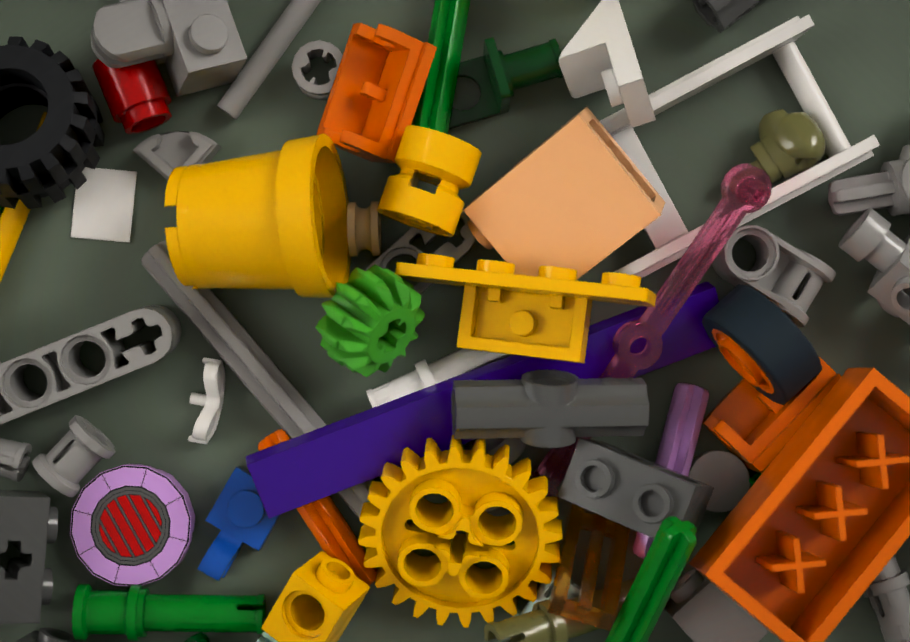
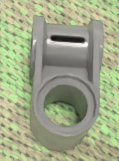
M745 225L728 232L714 242L711 250V264L716 274L735 287L737 285H745L760 292L778 306L799 327H805L809 317L806 311L823 283H831L836 276V272L822 260L793 247L767 229L757 225ZM738 239L748 241L756 252L755 264L748 272L740 269L732 258V249Z

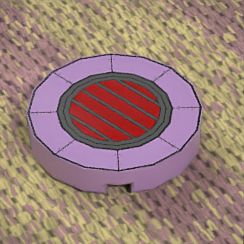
M125 464L99 473L82 488L72 508L70 536L77 557L92 575L116 586L145 585L162 579L184 560L192 541L195 513L188 493L174 476L161 469H155L147 465Z

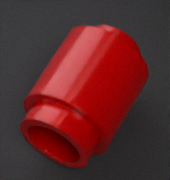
M99 59L93 63L92 69L111 115L116 123H122L127 134H138L154 129L172 117L168 108L172 99L155 60L123 68L107 67Z

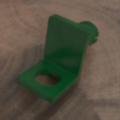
M494 37L484 39L483 56L460 62L457 77H467L477 83L481 94L479 102L469 110H458L452 107L449 129L509 112L511 97H514L513 90L553 78L564 77L558 63L561 51L556 39L554 38L549 40V42L503 55L501 50H497Z

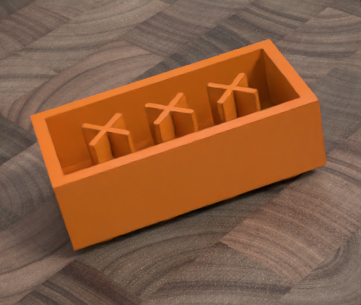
M874 367L848 368L689 564L782 642H824L910 536V397Z

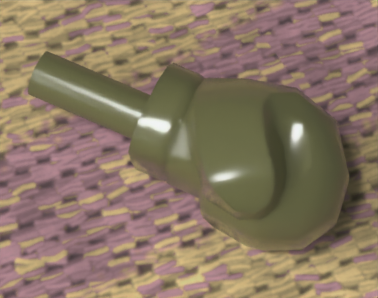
M777 109L767 113L759 123L760 141L750 146L756 160L723 181L729 191L733 193L764 172L770 181L775 183L782 177L786 179L811 168L825 154L826 143L820 127L806 112L787 113L784 109Z

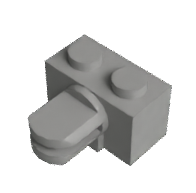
M128 0L105 5L96 12L90 35L92 50L97 58L107 67L123 68L155 60L157 64L165 63L177 97L233 83L248 59L227 0Z

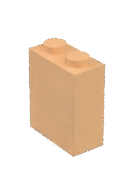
M586 106L477 196L463 211L470 218L467 222L468 227L476 240L488 250L495 248L505 262L515 264L514 274L538 277L539 266H555L577 270L576 280H578L661 216L666 202Z

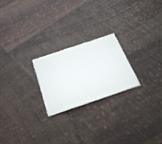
M85 167L82 173L87 181L79 189L75 188L70 237L130 243L137 172L95 168L94 170Z

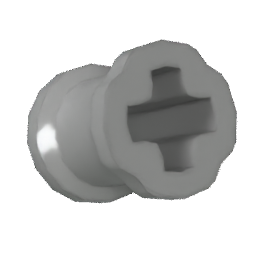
M75 415L69 421L70 430L47 454L39 453L32 460V465L37 473L54 489L68 497H74L80 491L79 482L101 458L110 459L116 452L115 446L103 432L78 415Z

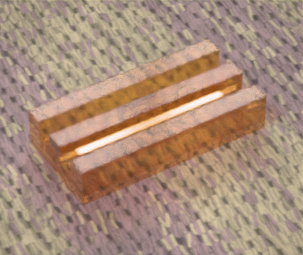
M572 503L566 518L560 548V562L557 563L548 607L549 613L610 631L617 617L630 528L608 520L596 513L594 515L585 513L584 508ZM580 529L589 531L590 536L578 602L567 599L579 533ZM605 536L612 538L601 606L598 609L592 607Z

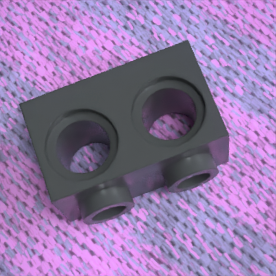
M579 438L557 497L654 539L662 521L669 516H675L681 521L689 520L698 531L714 487L605 442Z

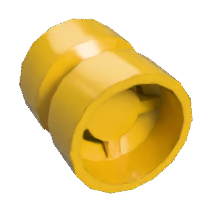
M406 126L394 159L401 169L400 173L388 177L377 211L390 219L410 227L444 237H453L465 204L458 196L459 190L471 186L482 153L473 145L446 133L421 126ZM419 180L438 186L435 194L417 188Z

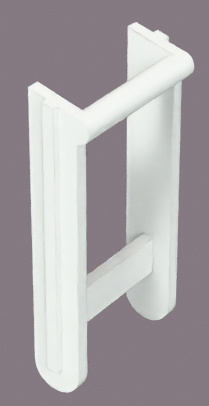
M809 14L801 19L799 16H796L649 94V99L656 116L773 54L803 111L810 115L820 127L826 143L825 152L829 158L688 232L634 129L631 127L626 109L623 108L602 119L600 123L666 203L661 216L644 228L654 251L613 273L630 274L643 278L874 156L872 150L880 146L875 135L853 146L850 145L795 44L799 37L815 25Z

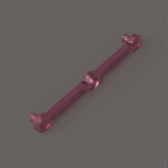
M746 163L732 167L725 174L721 183L723 198L657 292L655 307H647L639 320L629 321L616 331L613 338L615 355L599 378L634 377L638 370L652 366L659 359L663 349L661 336L746 213H753L761 209L768 202L772 183L769 175L764 170ZM638 338H645V349L639 353H631V344ZM576 437V442L572 445L551 448L536 471L531 472L529 480L546 476L548 479V494L545 497H557L559 493L557 487L566 475L579 438L591 439L592 437Z

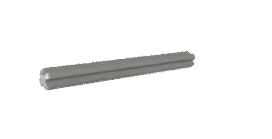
M166 240L155 244L141 258L142 266L279 426L286 431L290 439L327 426L211 289H192L193 286H184L178 280L170 261ZM374 479L337 492L359 519L363 503L370 502L367 499L371 482L375 481Z

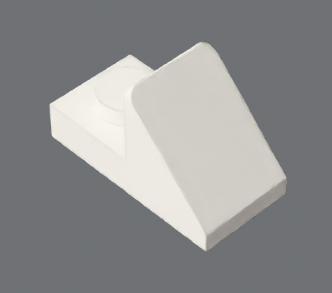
M601 0L559 56L558 63L570 95L573 98H580L606 89L612 108L624 104L632 128L655 121L656 118L619 0Z

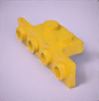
M418 253L416 264L396 263L395 273L402 278L416 282L464 287L456 346L461 349L585 364L592 301L655 307L656 294L648 288L640 287L641 277L630 274L603 272L601 283L576 281L577 270L569 268L539 266L538 277L514 274L515 264L479 259L477 260L476 270L454 268L455 258L427 253Z

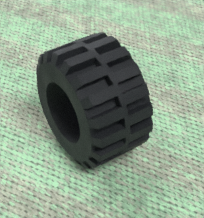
M9 36L7 45L0 46V119L6 113L19 106L36 104L48 107L44 122L33 135L18 143L0 145V205L15 209L19 199L28 209L42 207L41 198L50 196L54 203L66 198L63 189L70 184L79 189L87 181L82 171L85 167L95 170L100 157L94 147L104 146L105 133L99 125L103 122V118L80 72L74 68L70 59L61 51L54 54L49 44L37 39L29 47L23 37Z

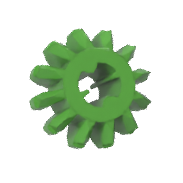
M374 264L366 271L355 268L351 272L346 284L336 282V293L333 298L321 304L326 311V315L318 321L315 327L322 335L320 346L327 351V355L341 366H346L352 372H358L365 377L372 375L376 370L386 373L397 356L405 358V348L410 341L418 339L419 336L415 331V327L423 321L425 313L420 308L422 295L414 290V286L390 269H383Z

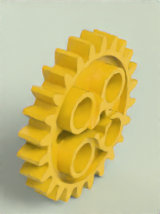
M452 435L449 450L441 451L431 437L426 440L424 457L420 458L413 450L406 447L403 449L400 462L402 468L386 462L381 475L382 482L372 481L367 495V499L370 502L363 503L359 519L365 525L361 526L358 544L368 547L364 557V567L378 568L375 586L382 588L395 584L392 603L398 605L408 598L415 601L413 617H420L428 608L436 609L437 625L443 626L450 613H458L463 628L469 627L471 615L476 612H480L487 623L493 622L494 610L498 606H501L512 616L516 615L517 595L531 602L537 600L536 582L550 584L552 581L550 563L560 562V543L557 541L563 539L562 520L556 518L559 516L557 497H545L548 494L547 477L540 476L529 480L531 476V460L528 457L512 466L509 464V445L504 444L494 455L486 453L485 439H477L472 450H463L461 439H454ZM440 494L449 501L442 504H434L427 501L423 496ZM491 507H503L508 509L510 513L504 516H493L485 510ZM412 519L413 522L408 524L406 521ZM456 531H464L465 534H458ZM427 549L436 555L430 557L415 554L413 550ZM478 562H490L492 564H495L496 567L490 569H481L479 567H476L474 564Z

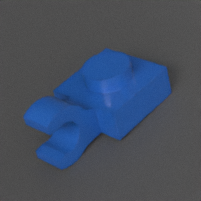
M235 467L205 520L221 531L207 550L197 569L217 581L225 578L244 543L258 551L262 549L280 515H277L270 519L268 518L250 472L241 467Z

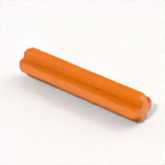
M278 429L258 443V450L261 451L290 440V437L286 431ZM330 496L296 508L325 553L332 558L345 562L352 568L355 575L369 586L375 582L377 569L364 567L363 562L366 551L358 544V539Z

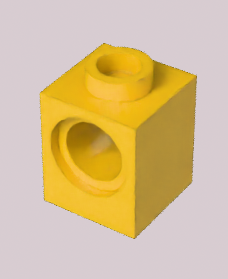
M322 550L292 573L261 629L278 642H337L371 587L358 578L349 565L339 559L332 558Z

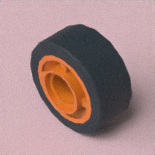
M737 285L710 309L702 319L707 335L731 367L755 389L773 402L785 405L822 371L818 354L797 325L767 297L749 286Z

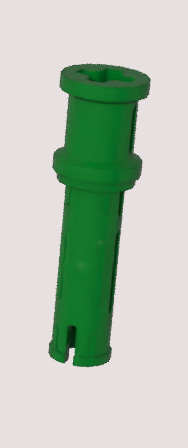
M79 584L73 600L72 632L76 641H86L90 634L126 635L129 641H139L141 638H146L148 632L262 634L264 630L261 627L265 622L263 618L266 616L265 594H150L149 589L144 588L143 585H132L129 591L92 590L90 584Z

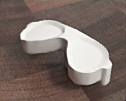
M203 357L202 363L205 364L203 382L206 394L192 392L189 402L190 404L204 406L195 422L193 433L188 437V441L207 445L214 435L219 422L224 401L226 375L222 360Z

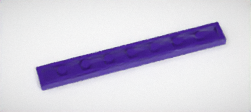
M706 281L656 300L655 307L640 306L590 325L585 364L511 355L245 456L248 470L268 518L270 519L382 475L383 466L386 462L402 468L400 462L403 449L406 447L413 450L420 458L424 457L427 438L432 437L441 451L449 450L453 435L451 414L453 380L521 379L522 375L526 372L544 369L566 371L575 374L578 379L636 378L716 347L702 324L704 315L719 302L715 286ZM461 439V442L464 444L475 439Z

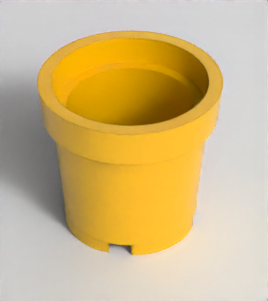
M326 134L286 141L281 150L174 168L166 185L164 207L176 206L177 227L165 228L170 261L178 280L184 286H193L192 289L294 290L303 298H333L336 293V282L342 284L348 282L351 257L349 255L347 236V206L349 200L340 157L331 138Z

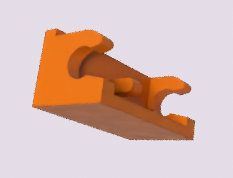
M363 23L353 24L316 135L326 134L331 138L335 147L370 162L396 163L394 159L406 126L411 125L437 47L383 24H378L377 29Z
M820 358L822 371L785 405L773 402L742 378L703 419L702 425L731 453L737 456L748 469L762 473L836 384L841 375L836 373Z

